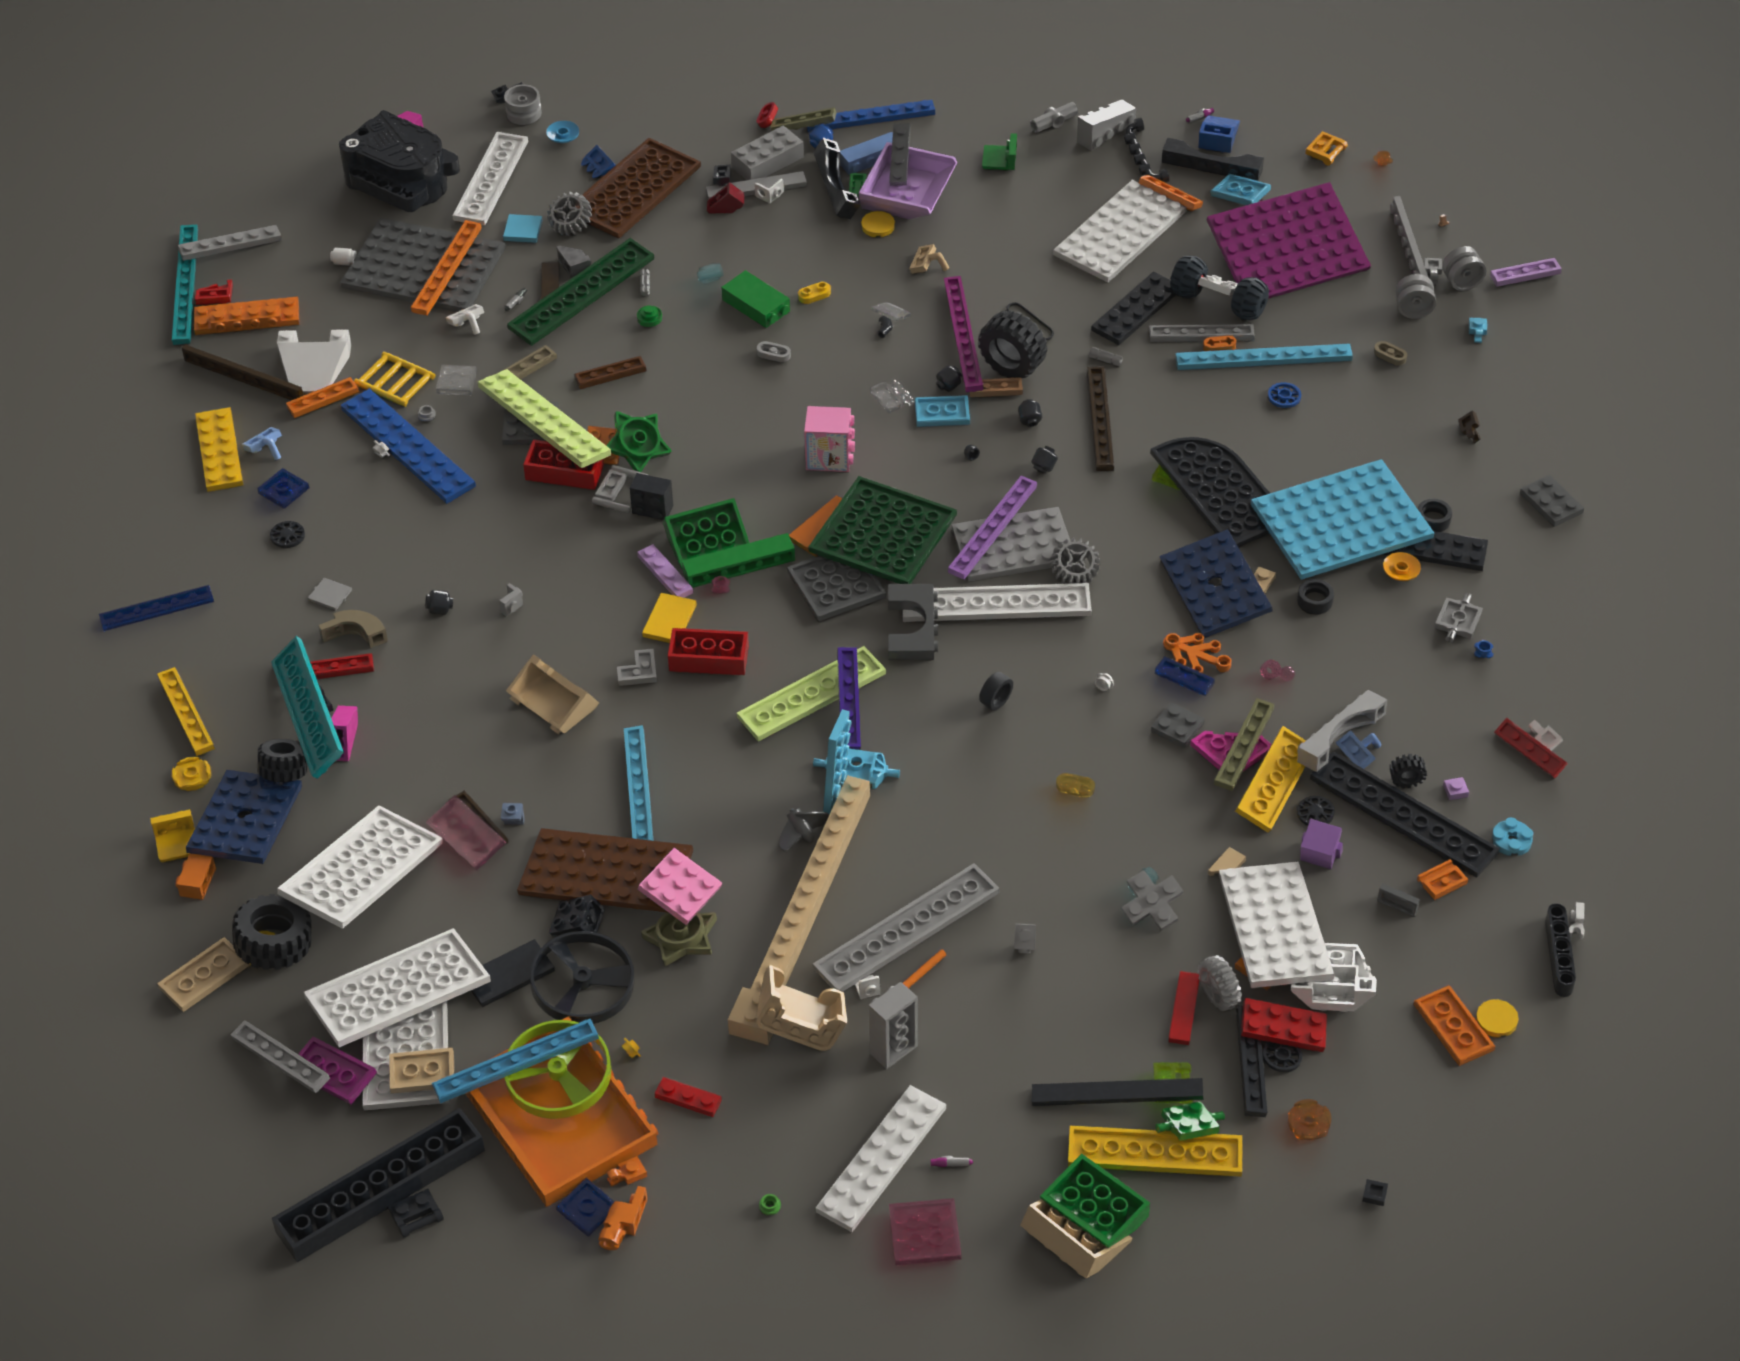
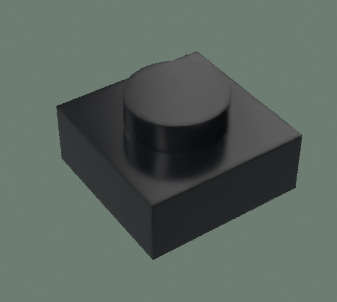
M1367 1179L1362 1202L1384 1206L1388 1184Z

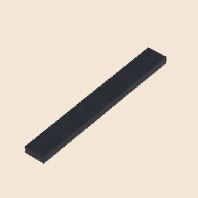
M1203 1078L1032 1084V1106L1204 1100Z

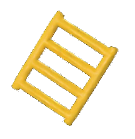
M382 352L381 358L359 379L356 378L354 383L365 390L370 388L375 394L406 407L408 400L430 379L433 380L436 374L390 353ZM387 361L395 363L374 385L367 383ZM401 367L409 369L388 391L380 389ZM415 373L423 376L401 398L394 395Z

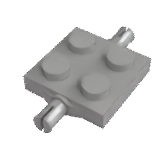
M1465 593L1462 600L1446 597L1436 620L1435 628L1448 632L1445 638L1447 642H1449V639L1450 642H1453L1455 635L1469 639L1473 636L1483 608L1469 603L1472 598L1470 593L1469 595Z

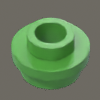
M774 1194L764 1195L759 1202V1209L765 1215H774L781 1208V1202Z

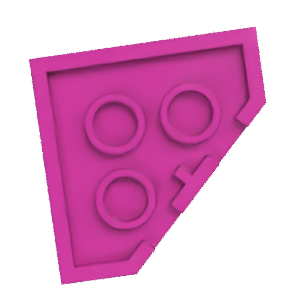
M1204 731L1191 740L1190 746L1220 770L1238 733L1225 732L1223 735L1213 734V731ZM1260 736L1243 771L1264 758L1272 744L1263 736Z

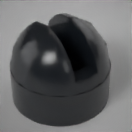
M971 444L965 447L964 454L972 461L978 458L980 451Z

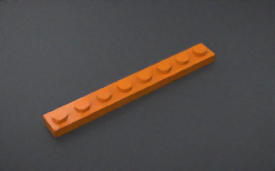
M464 221L412 304L411 312L428 316L482 229L481 223Z

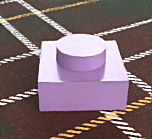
M1463 777L1444 780L1443 786L1449 800L1469 796V790Z

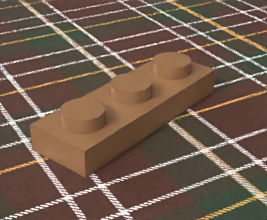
M1022 378L982 379L983 390L969 392L970 397L1023 395Z

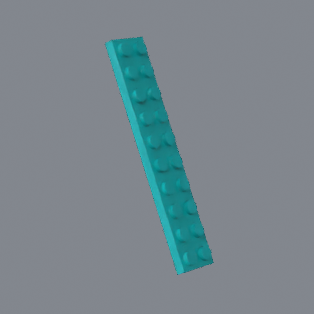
M295 636L271 661L310 773L318 779L341 757L344 751L302 639Z

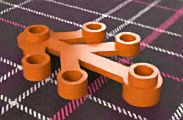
M1171 633L1163 640V646L1173 653L1177 670H1184L1187 662L1185 658H1182L1180 651L1187 653L1192 665V675L1196 678L1201 677L1204 670L1197 658L1215 665L1223 673L1231 668L1232 660L1229 656L1220 655L1216 658L1203 652L1210 650L1213 653H1218L1221 650V643L1218 640L1204 643V635L1201 633L1181 638L1179 635ZM1193 643L1194 646H1188L1186 644Z

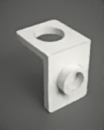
M783 179L777 181L770 188L755 183V196L768 203H772L784 192ZM759 189L764 191L765 196L760 194Z
M869 975L855 984L860 1000L880 995L879 976Z

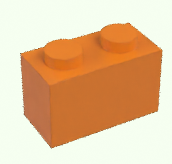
M189 854L187 860L183 862L181 875L176 879V888H178L181 897L204 899L216 870L213 857Z

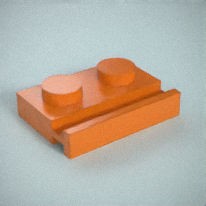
M1450 859L1419 874L1417 881L1423 884L1422 887L1436 900L1466 885L1468 878L1456 865H1453Z

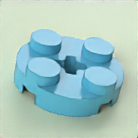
M1509 817L1506 821H1502L1494 827L1492 833L1493 845L1500 848L1499 852L1511 856V853L1523 855L1531 848L1533 831L1526 824ZM1509 836H1515L1516 839H1509Z

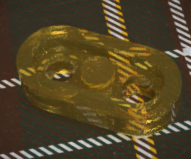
M1063 773L1056 779V788L1062 793L1090 797L1095 792V782L1088 777Z

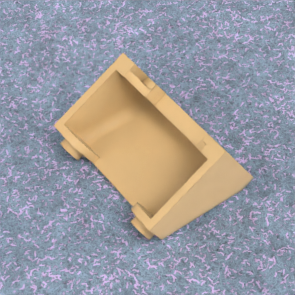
M534 654L506 690L511 695L510 700L518 706L522 703L550 723V729L558 735L560 732L565 734L599 705V702L589 693L570 682Z
M769 965L764 973L756 1014L757 1026L762 1030L817 1050L826 1051L831 1049L847 1024L844 992L830 988L824 990L818 998L782 985L785 980L784 972L777 967Z

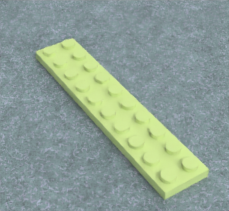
M503 370L478 381V388L579 467H586L611 456L610 448L509 370Z

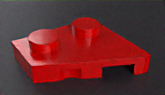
M232 279L226 280L227 284L219 287L216 283L196 290V305L231 303Z

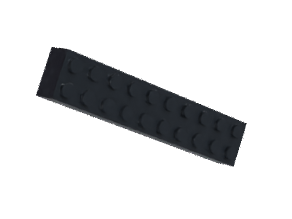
M458 1108L272 1217L275 1232L296 1262H299L387 1210L388 1206L407 1198L484 1152L483 1138L464 1112Z

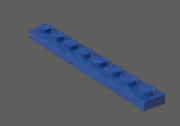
M923 100L836 113L835 121L826 125L831 129L930 116L935 115V107L932 100ZM816 126L806 127L808 133L811 132Z

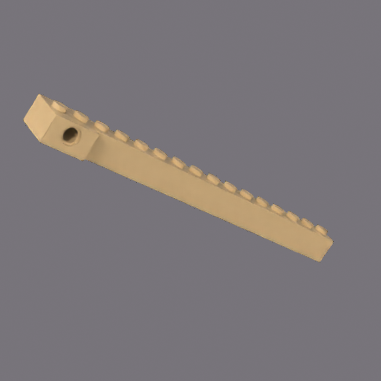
M847 775L751 989L744 987L741 989L728 1018L729 1034L766 1045L769 1044L773 1033L762 1030L757 1026L756 1022L764 973L769 965L781 969L785 976L782 985L786 986L870 798V781Z

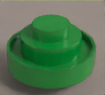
M644 306L637 312L638 323L644 327H654L660 324L663 318L662 311L656 306Z

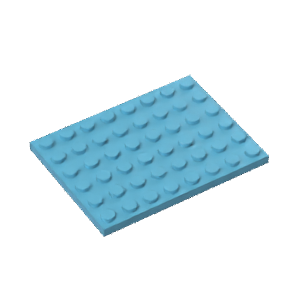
M1382 459L1251 499V506L1301 580L1434 538L1433 530Z

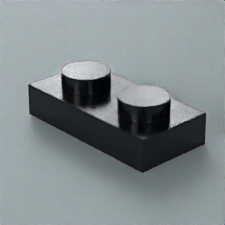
M731 164L714 166L713 184H718L719 186L727 185L731 179Z

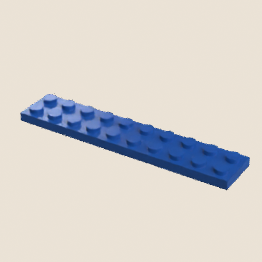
M370 388L341 404V409L378 443L383 442L389 448L388 452L446 504L476 487L475 481Z

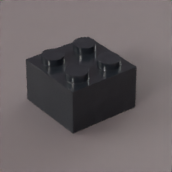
M636 473L629 487L632 514L664 520L665 517L669 516L673 508L671 480Z

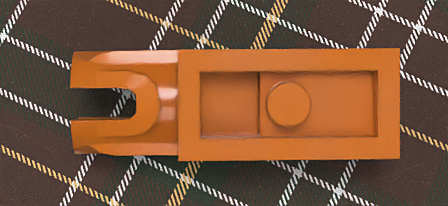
M638 1186L635 1194H631L629 1203L615 1201L612 1204L598 1239L600 1240V1247L607 1250H617L626 1234L635 1236L647 1202L646 1187Z

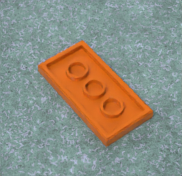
M836 495L789 534L792 543L810 553L808 546L842 498Z
M1450 985L1414 1000L1413 1005L1458 1066L1495 1051L1496 1046Z

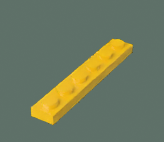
M173 667L157 673L158 679L196 756L214 750V744L176 668Z

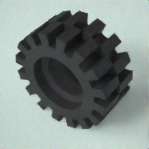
M1404 754L1402 758L1398 756L1396 761L1392 760V764L1389 765L1392 782L1397 787L1400 785L1401 788H1405V786L1411 788V785L1416 787L1418 786L1417 783L1422 784L1423 780H1426L1427 770L1425 762L1417 754L1414 756L1412 754L1405 756Z

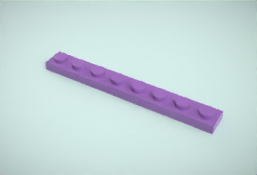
M1024 476L1019 477L950 564L948 573L961 579L967 577L1037 488L1036 481Z

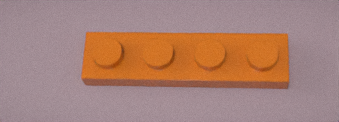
M1146 175L1139 179V184L1151 188L1153 191L1165 195L1173 201L1179 202L1187 207V210L1194 211L1202 207L1203 201L1157 178Z
M349 377L289 401L286 405L292 416L297 418L359 393L357 385Z

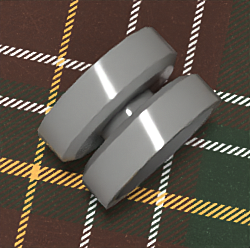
M522 84L513 86L505 92L506 115L510 122L526 125L536 122L541 117L540 94L535 87Z
M1463 246L1451 251L1442 263L1444 274L1449 279L1453 288L1459 291H1466L1476 287L1486 276V266L1472 247Z
M1412 274L1401 279L1396 285L1397 305L1399 312L1403 316L1419 319L1426 317L1435 309L1436 297L1432 280L1427 276Z

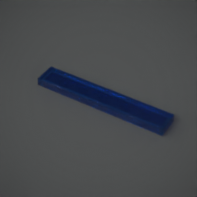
M206 585L100 613L99 617L103 631L212 603L214 598L210 586Z

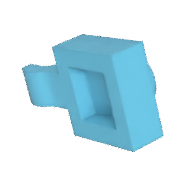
M1469 318V334H1474V343H1482V336L1487 335V319Z

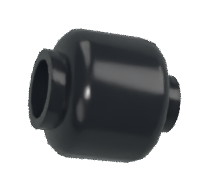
M948 365L937 373L936 385L940 390L945 389L951 392L961 384L963 376L957 367Z
M1032 399L1024 400L1018 407L1020 422L1023 425L1034 427L1043 418L1040 404Z
M1045 446V448L1039 447L1031 460V463L1034 465L1033 468L1044 474L1051 472L1058 460V456L1054 454L1055 450L1049 446Z
M431 590L429 594H426L425 608L431 614L446 615L449 609L453 608V598H450L448 591Z

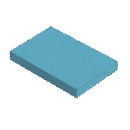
M1229 174L1210 192L1213 197L1250 205L1257 203L1271 190V184Z
M968 395L915 398L917 427L970 424Z

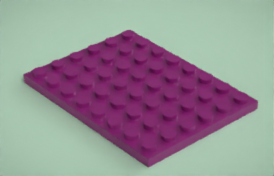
M1330 182L1214 214L1206 219L1237 285L1244 278H1259L1269 288L1268 299L1370 270L1371 264Z

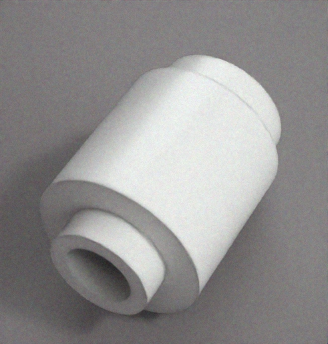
M334 248L330 253V260L333 261L334 265L351 266L356 258V251L348 248Z

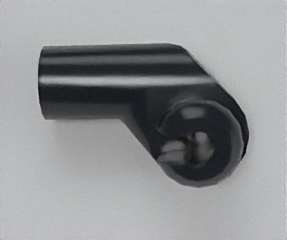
M887 315L879 318L880 325L883 327L877 334L881 338H884L893 329L891 318Z

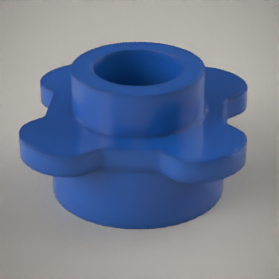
M1482 640L1474 644V648H1476L1474 655L1476 657H1493V645L1489 641Z

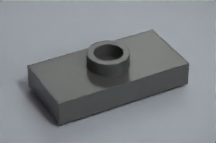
M1382 883L1379 888L1377 901L1415 917L1418 912L1420 899Z

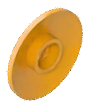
M1398 552L1390 554L1385 558L1383 569L1392 579L1409 581L1419 575L1421 565L1413 555Z

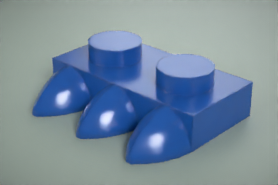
M598 145L581 162V166L588 165L587 172L594 171L592 178L604 176L616 166Z

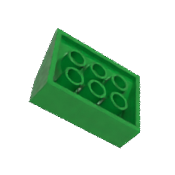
M735 498L665 517L663 521L668 541L681 569L683 560L750 543Z
M1083 1154L1040 1195V1199L1108 1248L1136 1231L1149 1217L1150 1202Z

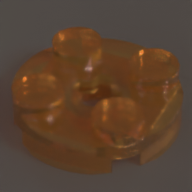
M1304 1099L1296 1102L1288 1114V1125L1295 1137L1299 1140H1316L1327 1136L1332 1120L1329 1109L1325 1105L1323 1107L1318 1104V1101L1313 1099ZM1306 1117H1310L1311 1119H1315V1121H1313V1122H1311V1123H1310V1122H1307V1121H1305V1120H1306Z

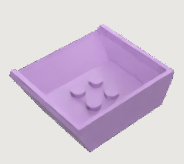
M887 142L859 192V201L862 209L883 211L906 219L930 215L957 165L955 157L909 147L907 185L890 186L892 143Z

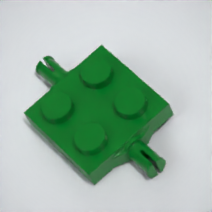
M1201 1101L1162 1109L1161 1116L1166 1122L1156 1124L1155 1129L1157 1133L1171 1131L1180 1141L1219 1133L1220 1126L1216 1121L1224 1120L1225 1114L1223 1111L1209 1112Z

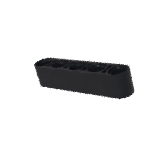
M1554 903L1548 907L1545 919L1553 984L1557 995L1568 997L1573 993L1576 973L1567 911L1563 905Z

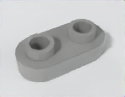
M768 341L757 345V355L761 358L777 362H786L791 358V350L788 346Z

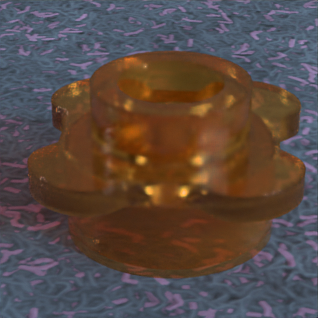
M1379 151L1373 157V160L1377 161L1379 166L1393 163V159L1390 158V153L1387 151Z

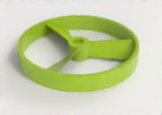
M553 1020L535 1025L523 1032L512 1043L508 1052L523 1046L541 1034L561 1031L578 1024V1022ZM600 1036L599 1039L594 1040L603 1050L607 1059V1066L603 1080L593 1093L567 1069V1065L582 1047L579 1046L550 1059L547 1065L548 1068H526L506 1076L505 1082L511 1098L526 1112L542 1118L560 1119L584 1112L603 1096L610 1082L611 1062L605 1042ZM549 1072L552 1080L561 1083L573 1105L561 1108H544L533 1105L522 1099L513 1090L510 1081Z

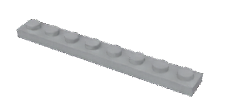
M1395 196L1393 197V204H1390V212L1394 215V224L1398 226V235L1401 236L1402 247H1405V256L1409 258V268L1413 270V274H1421L1428 277L1401 197Z

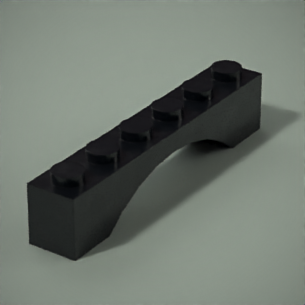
M822 138L813 152L836 216L851 220L859 208L860 202L857 194L848 192L842 184L839 169L841 152L837 142Z
M1167 138L1162 150V163L1224 176L1232 174L1259 181L1263 171L1264 157L1250 154L1235 157L1212 156L1195 150L1182 140Z

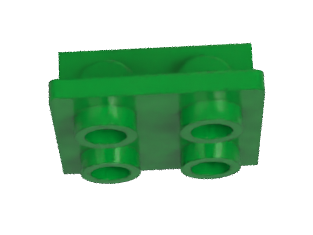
M1011 133L1010 140H1007V146L984 145L983 169L1015 170L1017 133Z

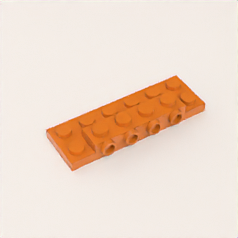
M298 297L194 307L195 335L299 325Z

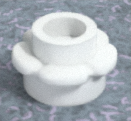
M1100 673L1095 681L1096 687L1101 691H1107L1114 685L1109 674Z

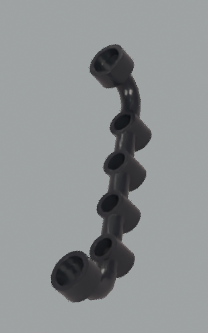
M1142 118L1134 119V123L1126 128L1124 140L1126 144L1131 143L1129 151L1131 155L1136 154L1134 155L1135 164H1141L1139 166L1140 175H1150L1165 183L1169 182L1167 169L1159 170V174L1151 172V167L1146 161L1145 154L1142 153L1135 133L1132 132L1134 129L1137 132L1143 131L1144 123Z

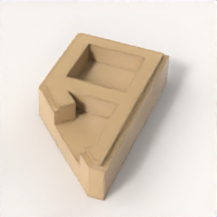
M1229 847L1208 870V875L1214 876L1215 873H1219V870L1240 868L1246 861V856Z

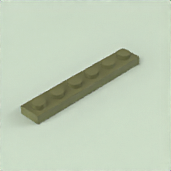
M1256 698L1214 780V785L1233 791L1274 711L1275 704Z

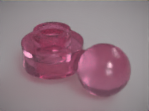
M1272 659L1265 661L1260 667L1261 675L1268 680L1280 676L1285 681H1291L1295 677V670L1291 666L1281 668L1280 664Z

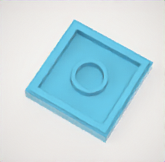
M509 214L503 240L537 243L543 221L542 216Z

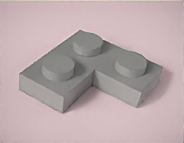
M653 649L635 650L636 665L617 667L619 686L657 682Z

